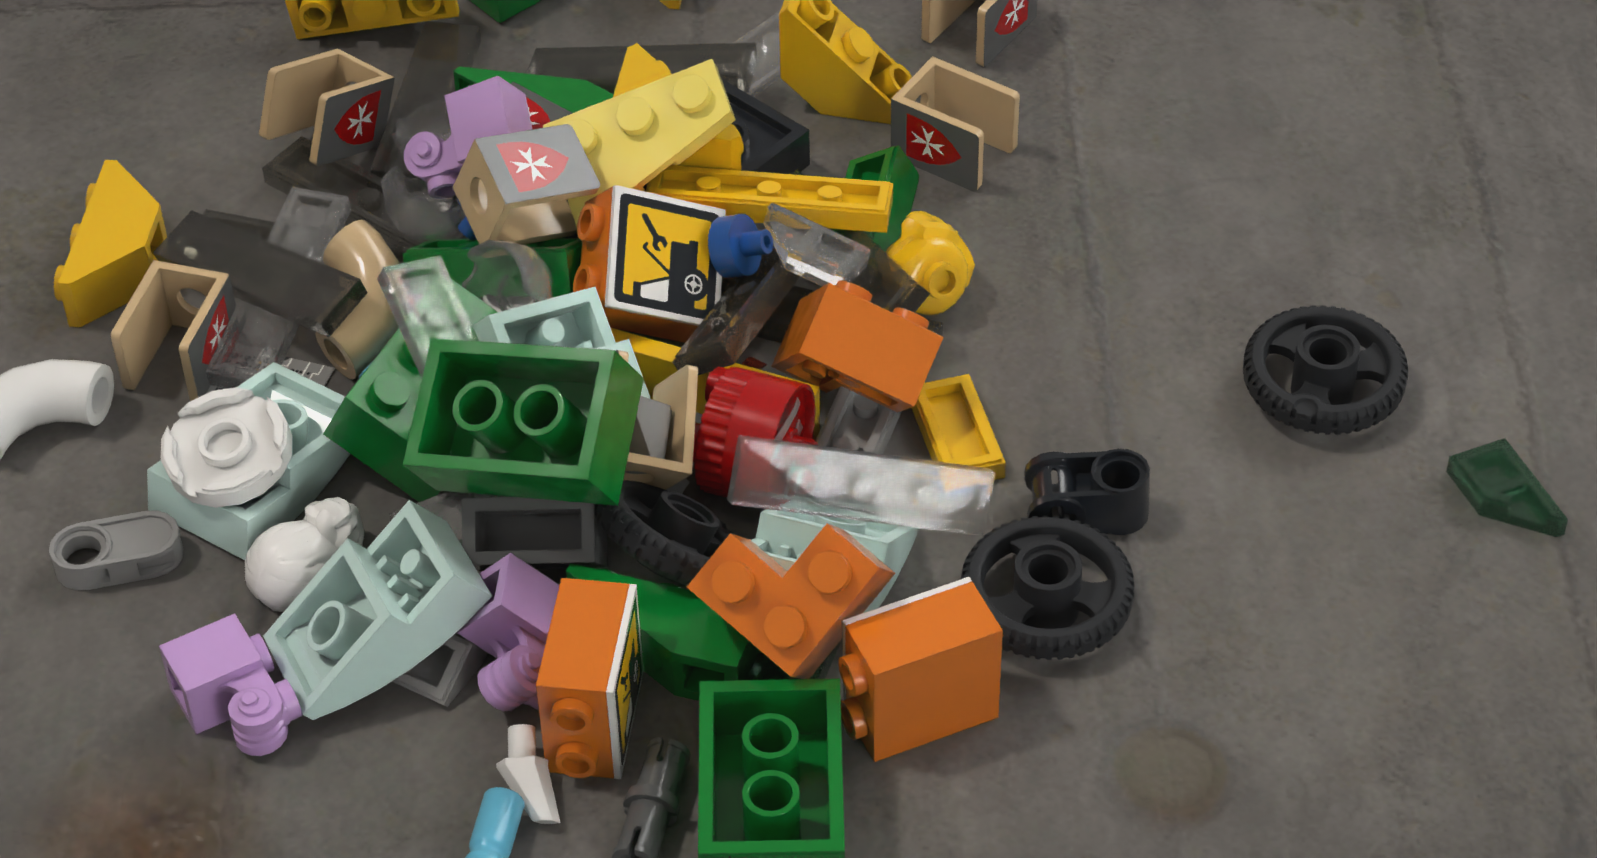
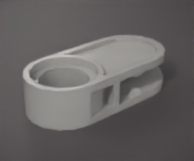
M157 510L141 511L67 526L56 533L49 547L50 558L58 582L66 588L73 590L97 589L168 574L179 565L183 559L184 552L176 520L168 513ZM92 548L100 552L97 558L86 564L74 565L66 561L72 553L80 549Z

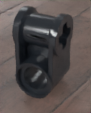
M1119 448L1101 452L1080 453L1052 451L1042 453L1032 458L1026 464L1024 480L1027 488L1032 491L1033 501L1029 505L1027 518H1032V516L1041 518L1043 515L1053 517L1052 507L1058 506L1060 519L1066 517L1072 521L1078 520L1082 525L1086 523L1091 528H1097L1100 530V533L1113 535L1132 534L1143 528L1148 521L1150 467L1147 460L1137 452ZM1053 470L1057 471V484H1052L1051 471Z

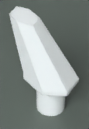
M518 724L508 727V758L496 764L497 770L510 789L524 799V809L533 822L539 824L560 823L548 769V759L536 756L535 726Z

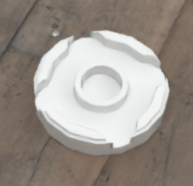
M238 387L214 390L188 402L178 412L180 419L174 423L171 431L167 426L161 438V462L175 490L193 503L215 508L240 505L264 494L283 476L292 457V433L278 404L267 396V400L262 397L254 396L252 390Z

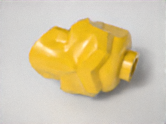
M913 211L906 216L901 224L900 237L887 248L881 263L883 285L888 295L900 306L927 316L943 313L958 301L965 288L969 286L975 267L971 252L963 239L958 235V231L942 219L925 211Z

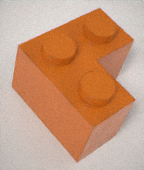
M839 280L836 285L827 283L800 299L771 367L803 382L817 385L820 387V390L826 393L842 386L899 413L915 406L944 337L928 330L929 321L923 316L898 307L894 308L892 313L871 303L873 295L866 289L856 284Z
M827 523L788 571L750 539L730 533L689 583L687 588L790 677L809 679L841 641L842 620L862 614L895 575V572L844 529Z

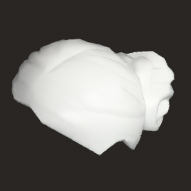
M340 497L314 501L305 507L303 520L283 522L270 527L260 534L250 547L245 559V581L250 592L271 610L284 612L347 538L363 546L364 528L358 508Z

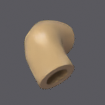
M362 219L353 221L342 228L328 243L324 251L323 262L343 285L345 299L337 313L329 321L316 329L315 333L317 342L327 359L341 374L349 379L358 377L394 335L399 327L407 302L402 267L380 233L369 222Z

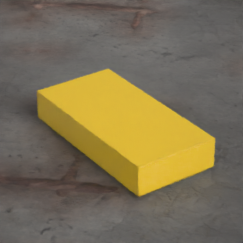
M965 374L925 382L915 406L912 407V411L943 490L1005 478L1006 462L970 375Z

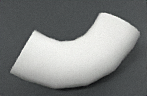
M49 359L15 367L1 374L0 460L18 436L36 426L53 422L99 425L106 417L113 398L114 376L111 367L91 361Z

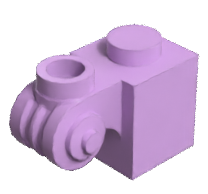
M495 76L444 95L451 135L446 141L427 131L414 135L404 150V163L407 170L425 181L430 197L435 199L455 197L453 185L474 139L532 130L525 93L501 77Z
M509 553L479 573L492 597L457 633L497 658L480 669L477 675L480 692L490 705L501 711H512L521 704L530 705L534 709L539 710L536 682L559 584L512 553Z
M235 613L159 645L170 690L195 734L231 720L237 748L250 756H263L280 748L287 739L290 721L302 717L300 704L287 679L274 683L268 674L274 671V664L264 640L258 633L249 637Z

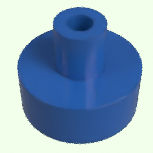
M746 214L718 217L712 222L708 234V249L711 262L718 274L724 278L753 275L759 268L761 256L770 254L773 250L772 235L767 229L758 230L754 221Z

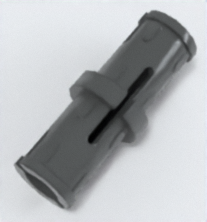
M663 737L652 739L648 743L646 757L637 785L630 787L623 802L624 812L627 816L617 847L613 850L612 858H658L666 830L677 821L680 811L677 794L691 756L689 749L683 743L669 738L664 758L660 756L664 744Z

